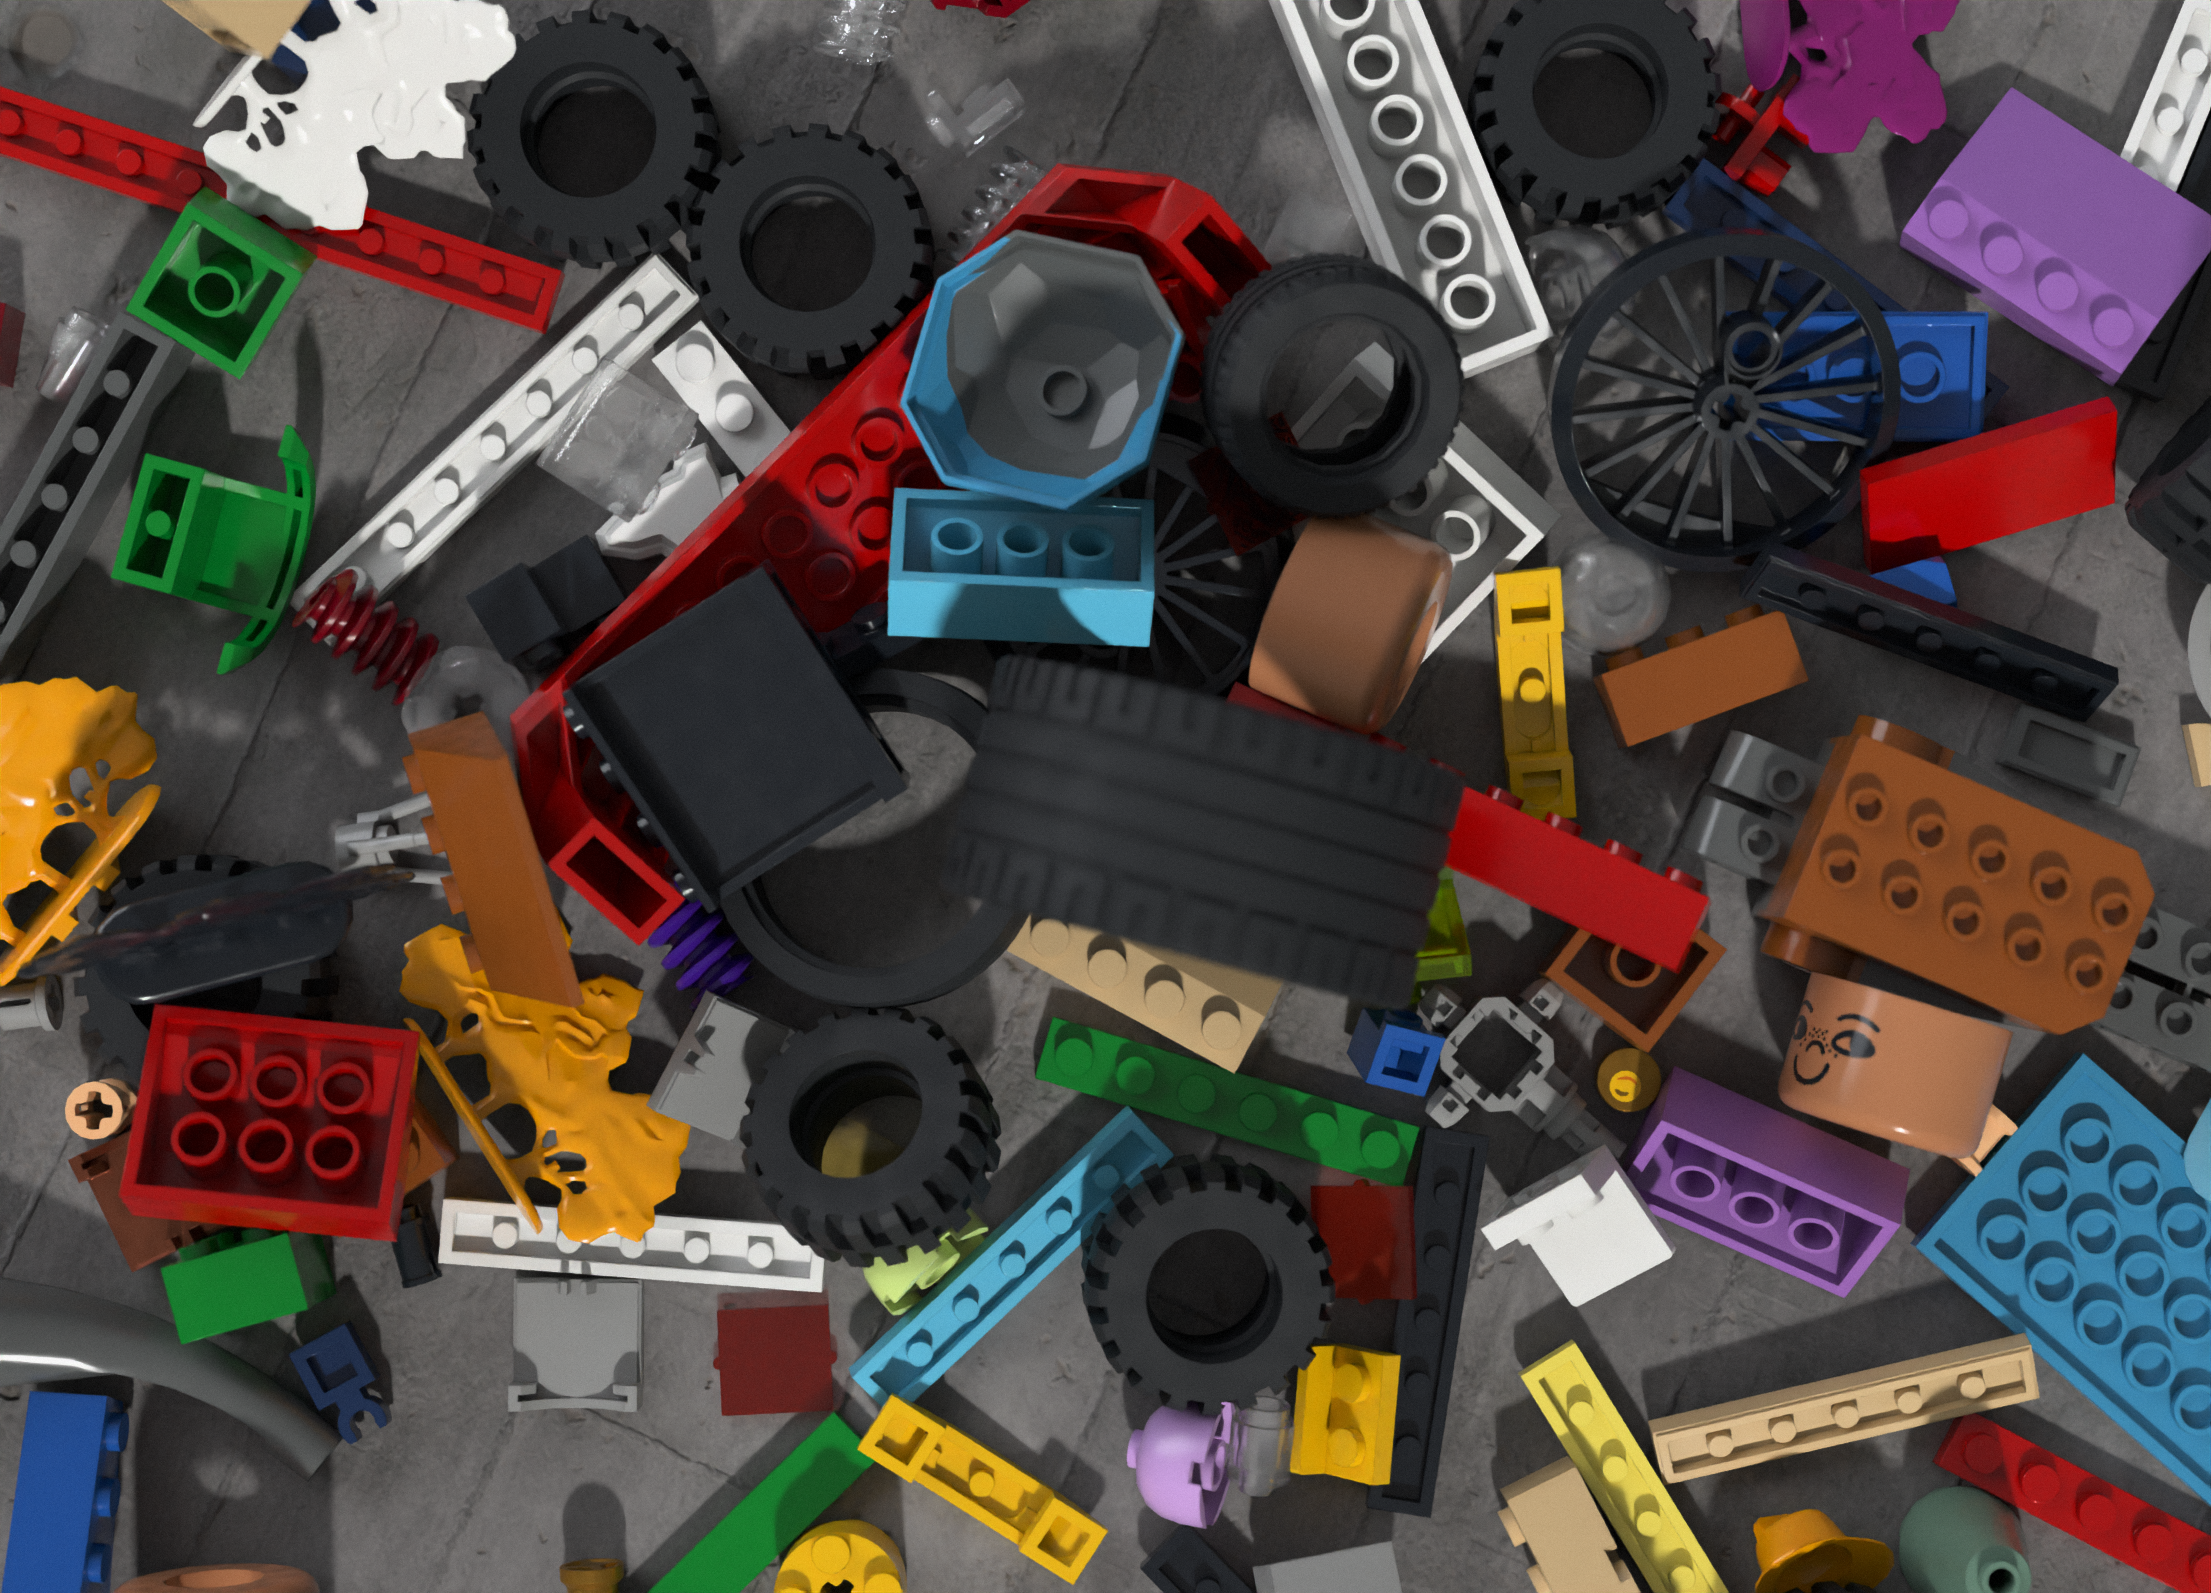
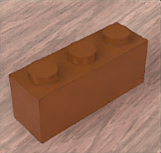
M1756 604L1724 616L1728 628L1711 635L1704 636L1701 625L1665 637L1668 650L1644 658L1641 647L1605 659L1608 672L1593 677V681L1618 749L1630 747L1809 681L1785 614L1779 611L1764 614L1762 606Z

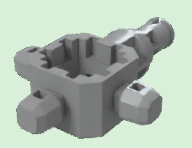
M1545 977L1533 980L1518 994L1522 1000L1517 1006L1505 996L1493 994L1476 995L1463 1008L1460 1005L1463 1000L1447 986L1436 983L1419 999L1418 1005L1420 1010L1437 1028L1441 1024L1446 1027L1442 1033L1446 1040L1436 1067L1451 1080L1445 1087L1438 1084L1427 1098L1424 1111L1443 1128L1454 1125L1469 1111L1465 1105L1472 1098L1488 1112L1512 1111L1535 1133L1542 1130L1552 1140L1560 1137L1581 1157L1606 1144L1612 1155L1619 1158L1627 1146V1143L1617 1138L1585 1109L1587 1101L1576 1092L1578 1085L1554 1064L1553 1039L1537 1024L1542 1019L1546 1021L1551 1019L1561 1006L1564 994ZM1492 1011L1501 1016L1535 1048L1528 1055L1530 1057L1529 1060L1504 1088H1499L1495 1094L1488 1091L1452 1058L1458 1050L1457 1046L1484 1016H1488Z

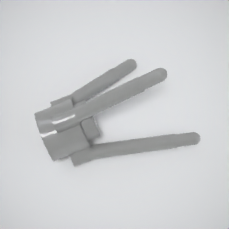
M426 793L378 811L358 813L357 823L338 826L335 833V850L341 871L369 864L396 863L398 860V849L429 844L425 832L396 835L392 825L383 826L384 823L429 807L430 804ZM395 867L387 872L412 871L416 877L409 882L442 885L441 877L452 874L451 871Z

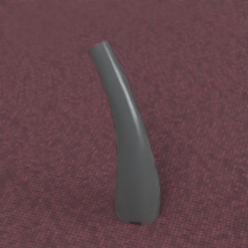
M0 1277V1387L115 1374L168 1387L211 1404L249 1426L266 1438L261 1448L307 1482L315 1475L343 1440L339 1430L304 1401L273 1378L226 1349L205 1338L181 1345L176 1324L113 1301L62 1287Z

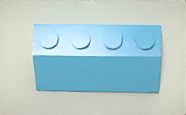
M894 489L888 581L889 636L1149 647L1154 602V500L1097 497L1068 514L975 491Z

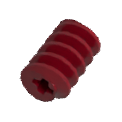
M346 569L330 577L314 591L296 614L292 627L296 628L311 618L315 620L316 625L310 641L316 644L331 634L334 635L337 640L330 657L337 660L353 650L357 656L351 673L357 676L373 666L377 669V673L371 689L377 692L393 682L397 685V689L391 705L398 706L411 695L430 670L438 650V637L433 633H426L416 639L419 624L413 617H407L395 624L399 612L398 605L393 601H386L375 608L379 595L378 589L373 585H366L354 592L359 578L358 574L353 569Z

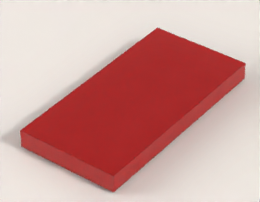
M2106 396L1860 470L1863 556L1871 575L2114 504L2117 409L2110 398Z

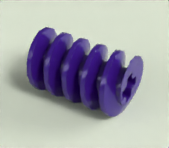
M673 875L670 876L671 879L673 880V882H674V883L676 884V886L678 887V885H677V883H676V881H675ZM682 893L685 900L652 933L647 943L650 948L672 946L661 962V965L666 970L685 966L686 970L675 986L678 991L693 988L700 989V992L689 1006L691 1011L695 1013L706 990L724 997L753 978L754 976L745 977L743 972L754 956L751 952L731 956L729 950L739 937L735 931L717 934L715 931L725 917L723 909L715 910L711 913H703L701 910L703 904L700 900L691 903Z

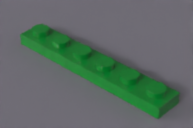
M1056 1016L1052 1018L1035 1078L1122 1105H1128L1132 1108L1401 1189L1420 1129L1418 1125L1236 1071L1234 1074L1219 1065Z

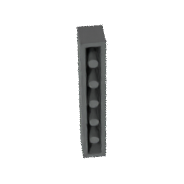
M121 311L115 317L0 528V685L16 683L196 354L189 348Z

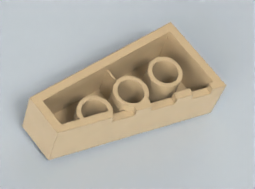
M1568 1455L1500 1489L1508 1507L1497 1513L1514 1547L1526 1542L1536 1562V1565L1526 1569L1537 1593H1641L1625 1562L1619 1558L1615 1550L1617 1548L1616 1543L1576 1465Z

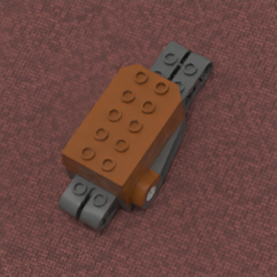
M1858 715L1850 735L1824 739L1815 762L1752 735L1730 730L1708 784L1728 795L1766 810L1765 814L1761 817L1731 803L1703 795L1681 849L1700 859L1763 885L1751 912V915L1771 923L1760 947V953L1811 975V972L1821 973L1960 1015L2009 1026L2062 1035L2088 1024L2163 1057L2211 1074V1008L2189 999L2190 993L2211 1000V930L2151 905L2155 893L2137 850L2048 813L1958 752L1948 749L1916 732L1878 718ZM2126 964L2154 975L2155 978L2168 981L2165 988L2123 971Z

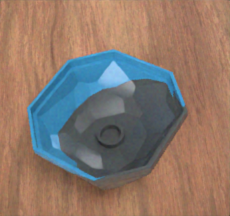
M1014 230L937 279L900 405L941 481L946 485L1069 514L1149 465L1186 335L1139 255Z

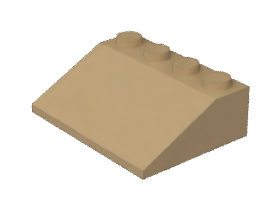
M1029 915L1015 940L1007 949L1008 952L1234 1074L1283 983L1271 978Z

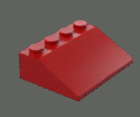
M155 1004L120 1187V1198L133 1216L397 1242L408 1171L421 1037L420 1031Z

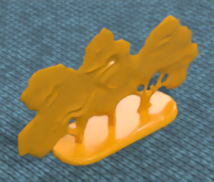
M554 905L569 951L573 940L567 932L556 905ZM439 924L405 943L403 952L409 961L402 970L399 992L410 1003L437 1010L448 1021L445 1041L434 1048L414 1019L404 1018L402 1019L406 1030L420 1031L419 1053L536 1234H539L543 1229L541 1218L524 1189L525 1181L528 1177H536L546 1180L561 1189L562 1199L557 1207L559 1228L569 1240L589 1244L600 1236L614 1232L637 1243L641 1241L644 1233L654 1227V1206L675 1193L676 1183L681 1174L679 1157L687 1148L691 1125L649 1108L647 1103L652 1094H627L613 1091L608 1082L609 1071L626 1063L629 1057L632 1036L626 1027L628 1021L635 1018L638 1013L644 990L632 986L627 981L603 973L595 979H587L579 983L585 1004L570 1008L491 990L483 970L471 974L459 937L467 934L460 930ZM470 1013L477 1014L479 1023L463 1034L461 1027L463 1018ZM480 1053L486 1060L487 1080L491 1085L490 1094L477 1103L470 1105L444 1063L452 1056ZM507 1103L522 1105L528 1110L536 1124V1140L532 1152L516 1159L504 1158L481 1122L492 1112ZM548 1130H555L557 1143L549 1147H543L542 1141ZM561 1151L578 1153L586 1159V1168L582 1171L558 1172L561 1167L555 1160L547 1165L545 1164V1158ZM571 1181H581L586 1183L587 1189L581 1194H573L566 1184Z

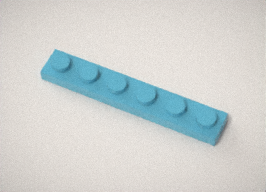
M1127 1105L848 1368L851 1377L881 1407L884 1406L891 1393L913 1403L1092 1234L1090 1228L1098 1213L1108 1214L1114 1206L1111 1195L1125 1183L1130 1189L1134 1188L1144 1180L1140 1171L1156 1163L1161 1169L1174 1156L1173 1152Z

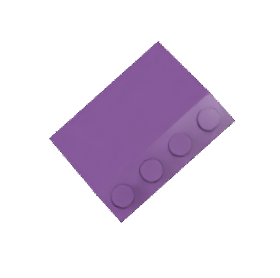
M2011 87L1943 173L1902 230L1899 247L2113 387L2210 253L2211 215Z

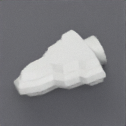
M702 443L676 455L673 470L650 480L644 500L620 508L595 533L601 554L603 556L634 561L644 560L661 554L668 557L741 483L737 472L721 477L707 443Z

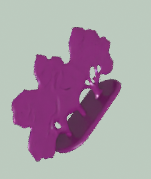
M1739 0L1747 75L1753 88L1763 92L1774 87L1783 74L1789 52L1802 65L1799 82L1791 89L1784 100L1783 115L1794 125L1797 131L1808 136L1809 147L1814 153L1854 152L1873 117H1879L1884 126L1892 133L1903 136L1911 143L1916 144L1924 140L1931 129H1939L1946 121L1948 111L1940 83V74L1927 65L1924 58L1913 48L1912 44L1918 35L1929 34L1932 31L1943 32L1954 16L1956 6L1960 0H1799L1807 13V23L1791 31L1788 0ZM1806 48L1823 49L1827 58L1824 61H1815L1809 57Z

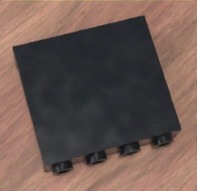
M769 559L576 680L562 693L568 703L563 707L568 723L582 740L591 737L605 758L599 762L605 778L618 794L622 795L626 791L641 812L636 816V821L643 835L655 849L664 846L677 868L672 870L678 887L691 903L700 900L708 913L716 910L723 898L881 799L887 803L909 787L911 776Z

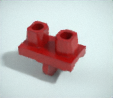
M1795 73L1785 85L1781 86L1761 115L1754 109L1765 93L1753 88L1751 83L1739 98L1730 93L1722 92L1715 101V109L1721 112L1720 118L1722 121L1718 125L1716 132L1712 135L1713 138L1722 145L1727 146L1738 131L1745 134L1742 141L1720 170L1734 181H1739L1745 187L1765 197H1768L1777 188L1792 167L1764 146L1775 130L1802 150L1809 144L1808 136L1797 131L1794 125L1783 115L1784 100L1800 80V77Z

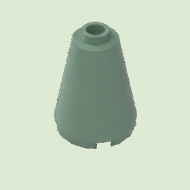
M1972 1486L1936 1488L1916 1501L1901 1522L1898 1560L1901 1573L1915 1593H2029L2031 1570L2024 1531L2012 1509L1997 1496Z

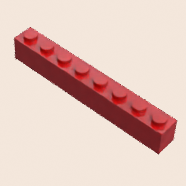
M1236 681L1227 698V701L1352 735L1345 732L1346 728L1312 713L1308 715L1288 706V703L1256 689H1251ZM1379 733L1371 734L1368 739L1369 741L1406 752L1407 749L1404 745ZM1430 758L1429 760L1430 762L1436 763L1450 770H1453L1458 774L1462 775L1463 777H1465L1466 775L1465 773L1436 759ZM1489 785L1485 794H1481L1465 786L1455 828L1453 831H1449L1448 837L1451 838V844L1445 863L1446 867L1679 974L1712 904L1709 897L1700 893L1704 882L1670 866L1667 867L1663 876L1641 867L1639 864L1644 856L1643 854L1611 839H1607L1603 849L1579 838L1584 829L1582 826L1552 812L1547 813L1544 821L1520 811L1524 800L1500 788Z

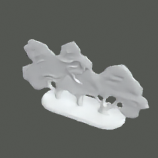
M329 0L341 22L337 31L319 36L315 41L305 42L289 30L280 42L302 58L308 70V75L303 85L294 93L285 95L268 94L258 85L253 77L252 70L262 58L245 55L193 123L195 127H204L213 119L231 96H242L245 98L248 112L246 129L238 132L224 130L210 136L203 146L207 166L216 172L227 184V200L255 218L266 214L285 230L299 229L307 231L317 226H322L329 230L359 229L363 224L368 198L365 177L360 172L357 152L364 146L374 145L388 159L415 158L420 151H428L438 158L463 159V146L466 142L465 117L456 111L455 106L446 97L445 85L447 83L465 82L467 80L486 82L493 73L514 57L517 49L515 36L508 31L509 19L501 5H492L481 0H371L376 4L377 11L369 14L354 3L357 0ZM283 101L293 103L298 111L285 114L277 104ZM264 108H269L282 123L285 135L282 145H271L261 123L266 124L270 117L262 112ZM251 133L257 136L260 142L261 149L257 152L250 149L246 143Z

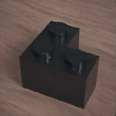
M586 534L533 567L522 562L516 564L466 594L465 598L506 664L524 670L535 667L538 673H541L567 659L572 654L568 645L588 633L591 635L629 594L606 556L601 554L597 541Z

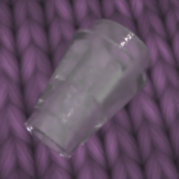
M75 306L70 309L66 318L58 317L35 389L50 400L67 406L111 324L97 315Z

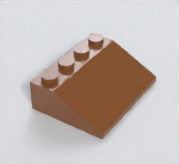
M484 711L407 734L413 754L401 757L413 795L426 791L433 814L422 817L421 821L432 854L436 855L445 852L452 874L441 877L440 880L452 915L464 911L471 933L461 936L459 939L471 974L483 970L489 987L493 991L570 1008L585 1004L508 755Z

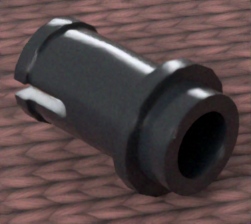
M420 1203L402 1206L397 1242L390 1241L402 1278L401 1284L403 1288L418 1286L443 1276L441 1269L438 1267L425 1224L431 1218L429 1213H422Z

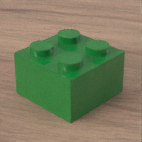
M204 186L187 203L125 310L240 380L257 359L318 256Z
M248 1228L241 1231L242 1241L236 1242L233 1231H229L178 1248L181 1260L160 1269L181 1345L304 1311L335 1295L337 1291L321 1234Z

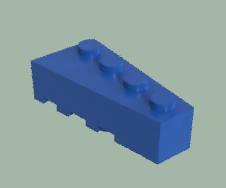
M30 1391L1 1593H110L115 1515L118 1510L121 1492L120 1480L118 1479L120 1452H123L126 1447L129 1435V1417L127 1413H123L122 1401L99 1395Z

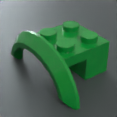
M290 425L285 427L277 455L282 459L285 466L287 494L227 478L203 468L145 453L110 578L252 617L237 638L231 642H225L216 672L220 675L233 674L265 650L281 626L303 567L316 500L315 469L301 434Z

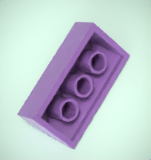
M1676 1066L1673 1067L1660 1087L1655 1100L1649 1105L1622 1166L1623 1171L1654 1215L1843 1298L1847 1296L1900 1227L1910 1169Z

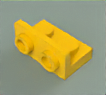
M1346 1343L1311 1344L1310 1346L1314 1350L1316 1357L1305 1371L1299 1367L1297 1371L1290 1471L1299 1475L1328 1474L1372 1486L1390 1484L1401 1355Z

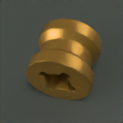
M594 1558L568 1562L559 1566L560 1581L567 1587V1593H619L618 1582L624 1576V1563L622 1560L612 1558Z

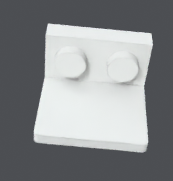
M1606 1144L1506 1198L1481 1228L1495 1250L1515 1239H1518L1522 1246L1530 1244L1566 1298L1575 1307L1666 1261L1676 1251L1674 1243Z

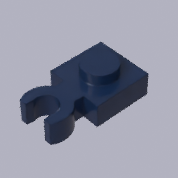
M351 1321L340 1325L288 1354L318 1410L320 1411L336 1402L341 1411L338 1417V1429L343 1439L349 1444H353L363 1437L355 1422L358 1411L371 1413L379 1428L386 1426L392 1421L391 1411L386 1402L377 1396L370 1395L365 1385L379 1378L380 1374Z

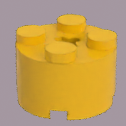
M845 1519L824 1522L813 1526L793 1543L777 1575L774 1593H830L832 1585L838 1586L844 1579L852 1583L851 1593H907V1576L899 1548L885 1532L862 1520Z

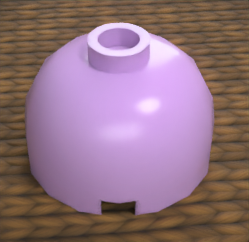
M1188 1401L1183 1412L1162 1405L1149 1417L1144 1430L1135 1429L1128 1445L1127 1465L1130 1468L1136 1469L1138 1489L1146 1505L1159 1516L1180 1524L1207 1529L1206 1525L1213 1526L1226 1498L1233 1467H1224L1226 1443L1236 1447L1237 1413L1234 1403L1221 1402V1414L1201 1415L1197 1401Z

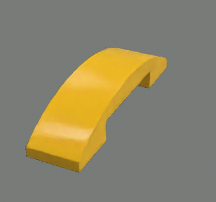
M1559 566L1494 572L1496 670L1507 790L1509 793L1524 800L1521 812L1543 821L1548 812L1564 818L1577 817L1573 755L1569 751L1562 655L1561 632H1565L1561 569Z
M891 1393L857 1446V1450L910 1483L913 1480L917 1481L1018 1545L1021 1553L1074 1585L1108 1532V1529L1079 1506L1010 1459L946 1420L894 1393Z

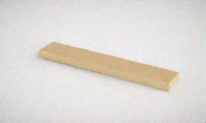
M2021 1333L1648 1421L1658 1472L1664 1486L2040 1398L2032 1346L2026 1334Z

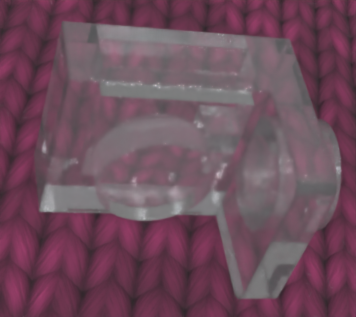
M1006 78L996 87L991 82H988L973 91L963 101L961 107L964 109V112L959 116L955 115L935 88L924 95L927 109L931 113L923 119L925 124L944 149L947 150L955 144L965 158H968L1026 113L1024 97L1009 78Z

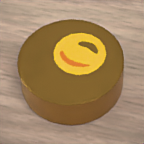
M1620 1047L1611 1050L1601 1058L1595 1070L1594 1083L1598 1095L1606 1104L1619 1111L1635 1112L1646 1108L1655 1100L1661 1086V1074L1658 1065L1647 1053L1636 1048Z

